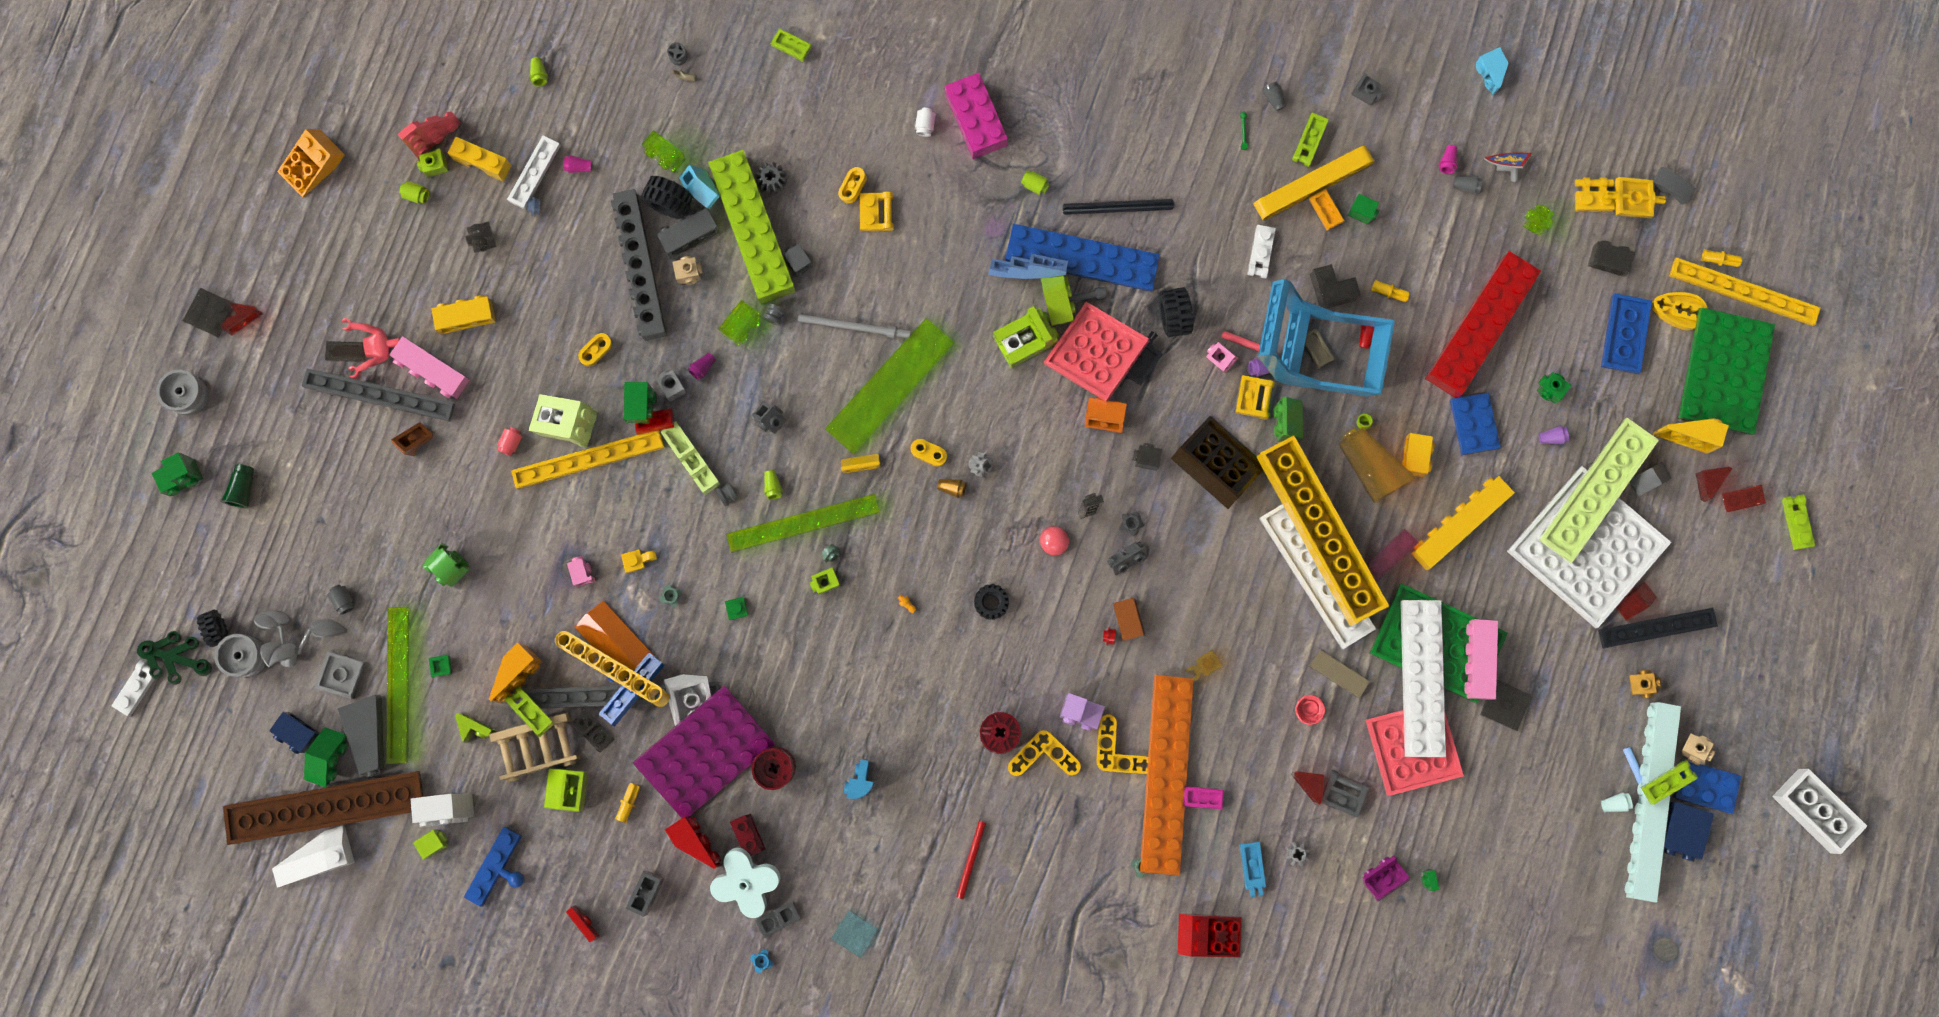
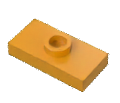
M1326 189L1309 198L1310 203L1327 231L1344 222L1342 215Z

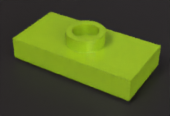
M779 28L770 43L772 47L801 62L805 61L812 48V44Z

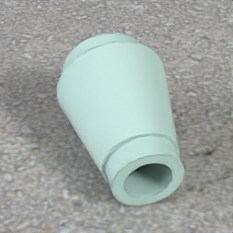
M1622 792L1601 801L1604 812H1628L1629 809H1633L1629 793L1624 794Z

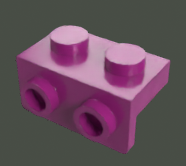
M1392 856L1391 858H1384L1375 869H1368L1362 879L1363 884L1376 901L1379 902L1408 882L1410 877L1399 865L1397 858Z

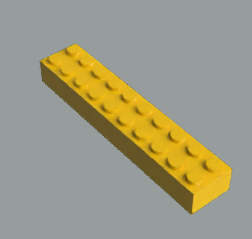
M1295 436L1261 452L1257 456L1259 463L1349 625L1352 626L1387 608L1389 605Z

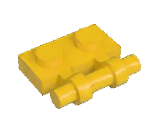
M1590 177L1576 179L1575 187H1582V191L1575 193V212H1613L1615 210V199H1605L1604 193L1607 191V187L1614 186V179H1607L1606 177H1600L1599 179H1590ZM1590 187H1598L1599 191H1590Z

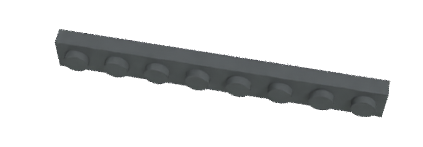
M308 368L302 382L303 388L448 422L451 421L455 407L454 402Z

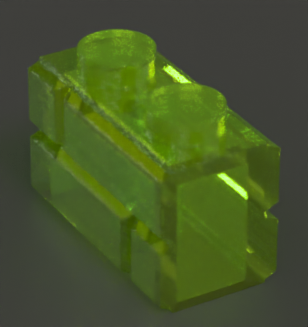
M740 300L720 325L718 331L738 346L739 343L743 344L749 336L747 333L751 328L755 329L761 321L759 318L761 316L755 309L743 300Z

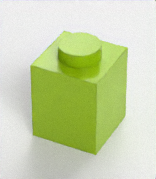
M434 829L413 842L424 860L431 858L448 846L446 842L448 839L443 831Z

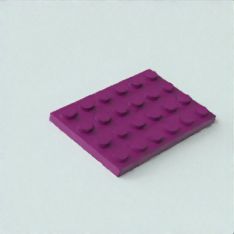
M724 685L634 760L633 764L677 814L683 818L692 815L750 766L759 753L767 748H771L775 743Z

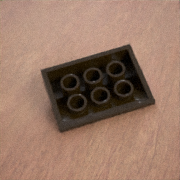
M1211 416L1200 425L1171 458L1227 509L1235 503L1263 471L1257 456Z

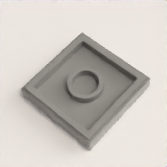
M327 651L315 688L354 699L366 662Z

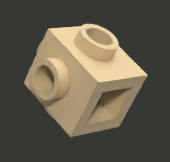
M685 256L681 260L673 262L675 277L679 285L685 283L686 285H692L701 280L700 274L703 273L701 262L697 263L695 257Z
M1690 734L1682 749V756L1687 757L1688 761L1695 765L1702 764L1705 766L1707 761H1712L1716 751L1713 750L1714 744L1711 743L1709 738Z

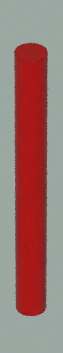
M978 822L957 892V898L964 899L986 826L985 822Z

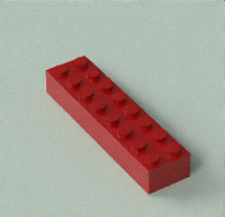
M1508 251L1498 263L1425 379L1454 398H1459L1463 395L1541 270Z

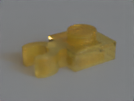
M1210 650L1196 659L1197 666L1188 667L1186 673L1194 670L1196 676L1192 678V681H1195L1200 677V673H1203L1206 677L1220 668L1222 664L1214 652Z

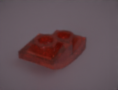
M1762 484L1722 493L1726 513L1766 504Z

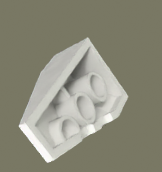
M682 674L664 680L666 691L669 694V704L675 726L711 697L707 676Z
M345 825L322 832L272 868L277 888L355 863Z

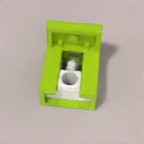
M1033 306L1027 309L1026 315L993 332V338L1011 369L1055 346L1058 342V332L1054 327L1051 328L1048 323L1050 319L1045 311L1042 312L1040 307L1035 309ZM1028 330L1031 331V333H1028V332H1027L1026 334H1024V335H1022V336L1020 335V334H1022V333H1024V332H1026V331H1028ZM1032 337H1033V339L1035 338V340H1033V341H1031V342H1029V343H1027V344L1024 345V343H1026L1027 341L1031 340ZM1017 341L1019 346L1011 348L1009 342Z

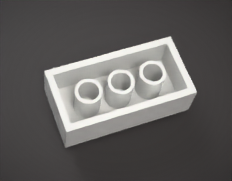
M1798 769L1772 796L1831 854H1842L1867 827L1809 769Z
M472 793L411 798L412 823H419L420 826H434L468 822V818L474 817Z

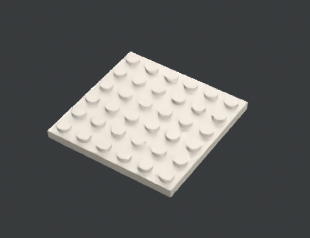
M1581 466L1507 552L1593 627L1599 628L1671 542L1619 497L1572 563L1540 542L1539 539L1586 474L1587 470Z

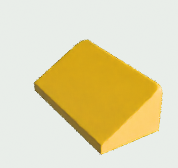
M878 454L841 460V468L844 474L881 467Z

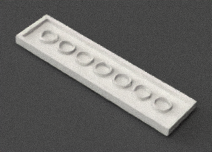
M1283 504L1259 518L1341 649L1348 647L1376 629L1369 617L1352 626L1349 625Z
M1402 600L1401 634L1405 757H1446L1441 601Z

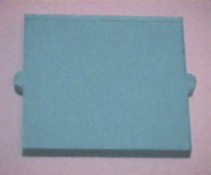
M848 911L843 921L838 923L839 927L831 939L853 954L861 957L867 946L871 945L870 941L878 929L851 911Z

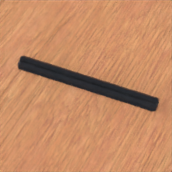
M1173 199L1068 203L1063 204V214L1173 210L1174 201Z

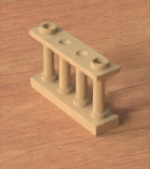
M564 713L549 717L554 723L553 726L558 731L564 758L553 761L545 732L539 737L545 764L538 766L533 765L527 737H529L528 733L534 731L527 724L489 734L491 742H497L501 747L507 771L506 775L499 776L500 780H507V783L519 780L518 776L564 764V767L576 764L575 760L581 758L580 755L572 756L565 730L566 723L571 722L570 714ZM514 737L520 741L526 769L517 772L514 770L508 745L509 739Z

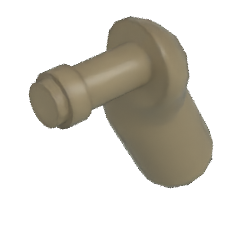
M671 70V73L675 74L679 79L691 82L697 80L695 74H686L681 70Z

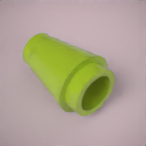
M534 57L530 60V81L534 86H544L547 84L549 77L542 59Z
M768 470L764 472V495L767 496L768 500L781 498L783 489L776 471Z

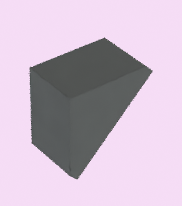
M1660 462L1633 477L1629 483L1639 497L1671 479V476L1663 463Z

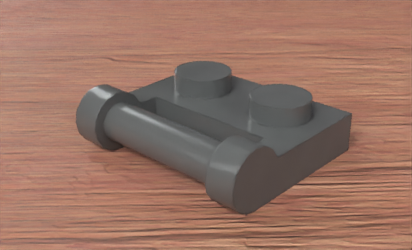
M1331 770L1320 803L1358 817L1369 789V784L1359 783L1339 775L1335 770ZM1335 781L1358 790V796L1334 787Z

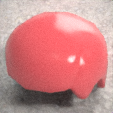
M1058 526L1047 527L1042 531L1039 538L1042 549L1052 556L1063 554L1070 544L1068 534Z
M1306 695L1298 700L1295 711L1302 723L1314 725L1323 719L1325 706L1319 697Z

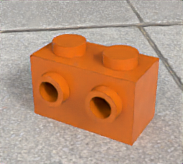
M1089 398L1084 427L1122 433L1127 404L1119 401L1105 402L1100 398Z

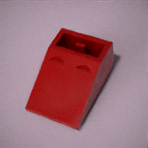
M685 816L665 829L676 848L713 869L721 867L719 862L722 860L719 854L711 850L709 846L711 842L706 834H701L699 830L701 826L695 817Z
M1179 914L1177 954L1190 957H1240L1242 917Z

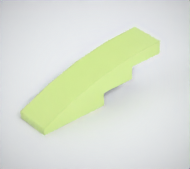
M676 421L674 422V428L661 431L665 440L704 495L721 485Z

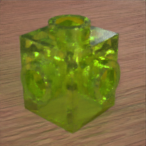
M1537 204L1533 209L1529 208L1523 227L1540 235L1545 229L1549 230L1554 221L1551 219L1554 212L1550 211L1547 206Z

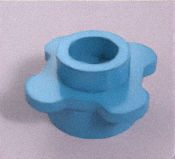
M766 949L750 957L757 973H761L763 969L773 966V961L770 960L769 952Z

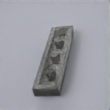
M1096 493L1085 496L1078 510L1080 519L1099 513L1104 503L1102 495L1097 496Z

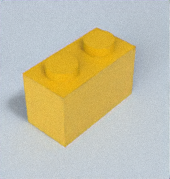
M1409 433L1406 436L1401 469L1402 474L1424 477L1428 472H1431L1432 461H1430V456L1435 448L1432 436Z

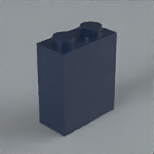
M1669 802L1663 853L1675 856L1677 853L1683 855L1682 859L1694 862L1695 859L1702 860L1714 814L1678 802Z

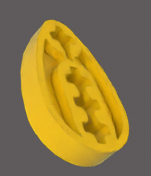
M1672 292L1657 296L1652 300L1651 309L1659 318L1673 327L1686 331L1695 329L1697 315L1691 314L1688 316L1686 311L1678 313V309L1675 308L1680 306L1681 310L1689 308L1691 313H1695L1700 308L1708 309L1701 297L1686 292ZM1662 301V304L1665 306L1660 308V305L1657 303Z

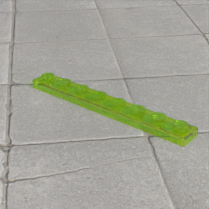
M872 494L726 533L730 552L733 553L879 514L880 511L876 496Z
M388 607L386 764L408 763L410 607Z

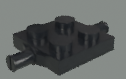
M1153 331L1147 337L1149 338V343L1126 374L1119 387H1122L1126 379L1133 380L1141 386L1163 354L1152 345L1158 336Z

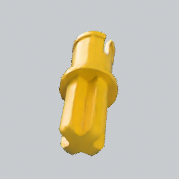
M1704 249L1701 261L1716 263L1718 266L1724 264L1739 267L1742 263L1741 256L1725 254V251L1715 252Z
M1376 279L1371 288V291L1383 294L1388 299L1391 297L1402 302H1407L1410 296L1408 291L1396 288L1394 284L1389 285Z
M629 784L623 800H620L622 803L615 817L616 820L627 823L630 812L635 807L634 802L640 790L639 785Z

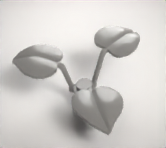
M265 611L256 614L254 617V623L258 627L263 629H274L277 627L280 632L281 644L278 642H268L261 646V657L268 667L278 662L285 667L295 666L297 664V654H301V650L311 633L315 637H331L347 632L343 626L333 620H316L311 623V628L307 630L300 646L296 648L295 644H285L282 625L289 623V618L286 614L280 611Z

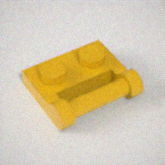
M893 192L860 193V231L894 230V224L892 223ZM884 200V223L879 224V201Z
M1242 375L1235 413L1268 420L1270 416L1268 411L1271 393L1275 387V382ZM1263 386L1265 389L1260 411L1256 410L1259 388Z

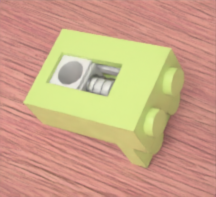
M540 394L529 431L544 437L570 441L587 448L598 411L593 410L591 406L581 401Z

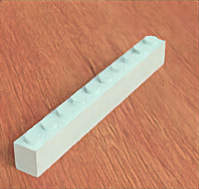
M1655 702L1650 703L1647 709V717L1649 718L1648 725L1644 731L1646 742L1642 748L1643 764L1640 766L1642 783L1637 788L1639 798L1635 806L1636 822L1632 827L1634 838L1630 845L1631 862L1628 863L1627 867L1629 878L1625 885L1627 898L1657 903L1670 795L1651 805L1640 787L1674 767L1681 706Z

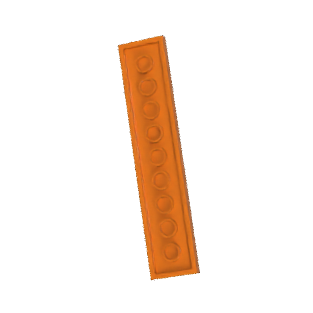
M1154 675L1140 872L1180 876L1185 806H1183L1184 789L1187 782L1194 679Z

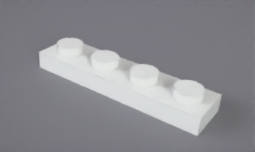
M545 136L541 137L507 198L508 202L524 210L526 209L528 200H531L561 146L558 142Z

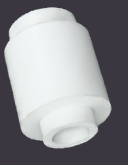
M924 107L922 110L917 111L915 124L917 135L922 137L931 136L936 116L932 109Z

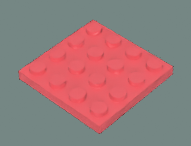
M1085 302L1074 318V321L1071 322L1045 359L1044 365L1098 398L1108 402L1149 343V338Z
M1404 710L1365 720L1387 796L1464 776L1446 713V757H1405Z

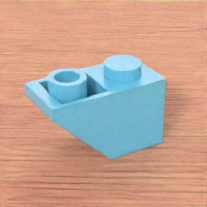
M1500 47L1480 56L1475 63L1477 72L1482 75L1485 80V87L1487 90H1490L1492 95L1496 94L1501 87L1508 66V61Z
M689 165L679 177L684 188L708 209L720 197L707 170Z

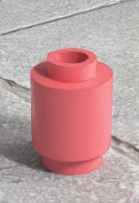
M512 427L509 430L504 429L497 444L499 446L497 451L512 456L523 437L519 435L521 431Z

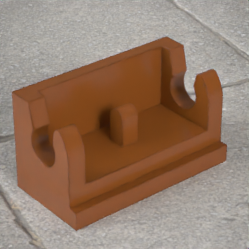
M1130 598L1113 603L1123 641L1146 636L1136 599Z

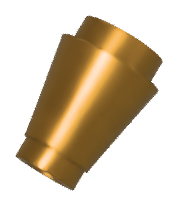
M939 479L937 490L956 498L964 497L967 483L961 479Z

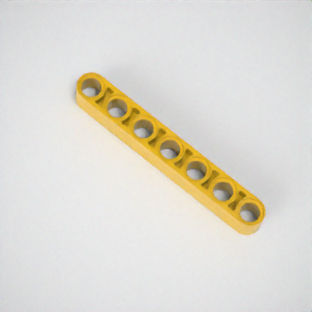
M1363 145L1260 198L1253 205L1262 220L1269 219L1369 167L1375 160L1366 145Z
M561 631L556 635V645L570 655L657 707H663L668 703V692L567 631ZM599 657V660L594 663L595 659ZM614 665V669L609 672L610 668ZM629 675V679L624 681L625 677ZM645 683L644 688L640 690V686ZM660 692L659 698L655 700L656 694Z

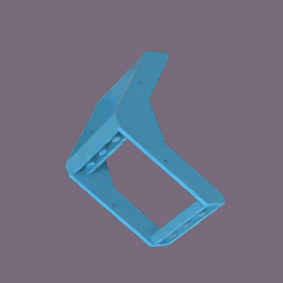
M1286 279L1273 281L1258 358L1277 382L1286 385L1366 397L1381 395L1395 321L1333 312L1302 300L1291 281ZM1285 307H1287L1290 317L1282 358H1280L1276 352ZM1310 318L1374 327L1363 387L1323 382L1299 374Z

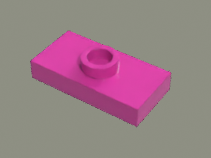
M1185 786L1183 806L1223 810L1224 790Z

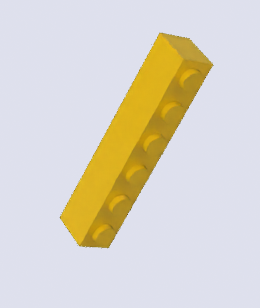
M1500 476L1494 479L1490 477L1482 484L1484 488L1480 492L1478 489L1469 496L1470 501L1466 504L1462 502L1455 508L1456 513L1453 516L1449 514L1441 521L1443 524L1438 529L1434 527L1427 533L1429 537L1425 541L1421 539L1413 546L1415 550L1411 555L1426 571L1438 563L1515 493Z

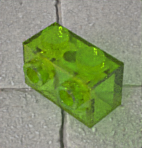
M654 130L642 143L645 150L644 154L650 159L654 158L664 170L668 169L675 173L686 160L678 148Z

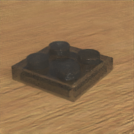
M200 288L182 321L219 338L236 304Z

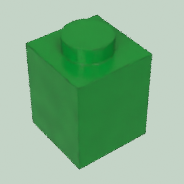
M1358 194L1347 216L1368 225L1371 220L1375 221L1380 211L1377 209L1379 202Z

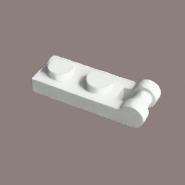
M1262 225L1256 226L1247 275H1259L1260 278H1267L1276 228ZM1261 264L1262 268L1255 267V265Z
M141 659L136 664L134 672L112 704L113 708L126 716L133 714L155 680L149 674L150 667L148 662ZM159 670L154 671L153 675H157ZM143 672L147 673L146 678L141 676Z

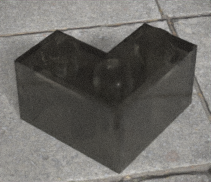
M1332 264L1315 268L1310 274L1318 304L1322 308L1327 309L1354 302L1361 295L1356 277L1337 282Z

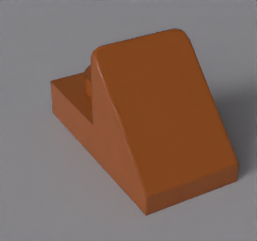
M419 422L391 439V442L404 455L415 456L417 448L431 440L433 434Z

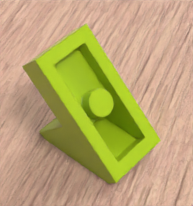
M456 713L455 715L461 739L464 743L469 742L473 733L485 739L486 736L490 737L489 734L496 732V730L463 713Z

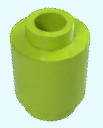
M1027 170L1021 181L1024 188L1039 196L1042 193L1045 194L1050 186L1047 183L1048 178L1035 171Z
M406 181L400 186L399 193L403 199L417 204L427 203L430 191L425 186L411 181Z

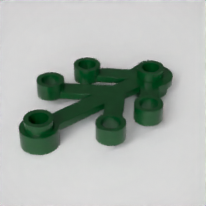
M176 631L169 632L166 638L156 642L151 640L143 641L137 648L139 657L147 659L150 667L149 674L154 679H160L163 676V670L158 666L155 657L163 659L169 674L167 679L173 685L179 684L182 680L181 675L176 671L174 663L193 668L199 676L210 674L212 666L205 659L196 661L178 655L188 650H194L199 646V641L195 637H188L185 643L167 651L160 650L171 643L177 644L180 642L181 636ZM173 635H177L176 639L171 640ZM191 641H195L194 645L189 646ZM150 647L149 651L144 652L145 648ZM201 664H205L202 669H199ZM159 670L157 675H153L154 671ZM173 676H178L175 681H172Z

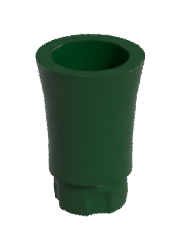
M242 464L235 465L234 472L231 473L227 489L221 499L222 503L238 508H249L254 468Z

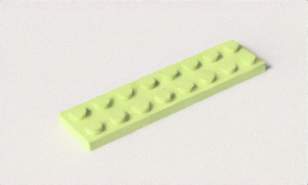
M1625 418L1542 534L1539 541L1572 563L1659 440L1630 419Z

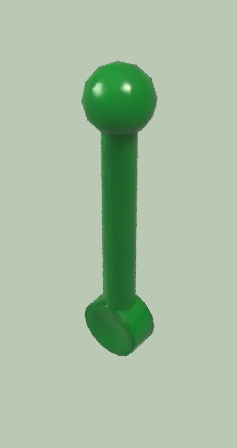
M1246 112L1240 113V118L1242 119V144L1240 147L1242 150L1248 148L1246 143Z

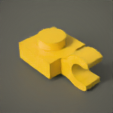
M638 549L621 554L625 573L627 574L645 569L644 563L657 560L656 552L653 551L642 554L641 550Z

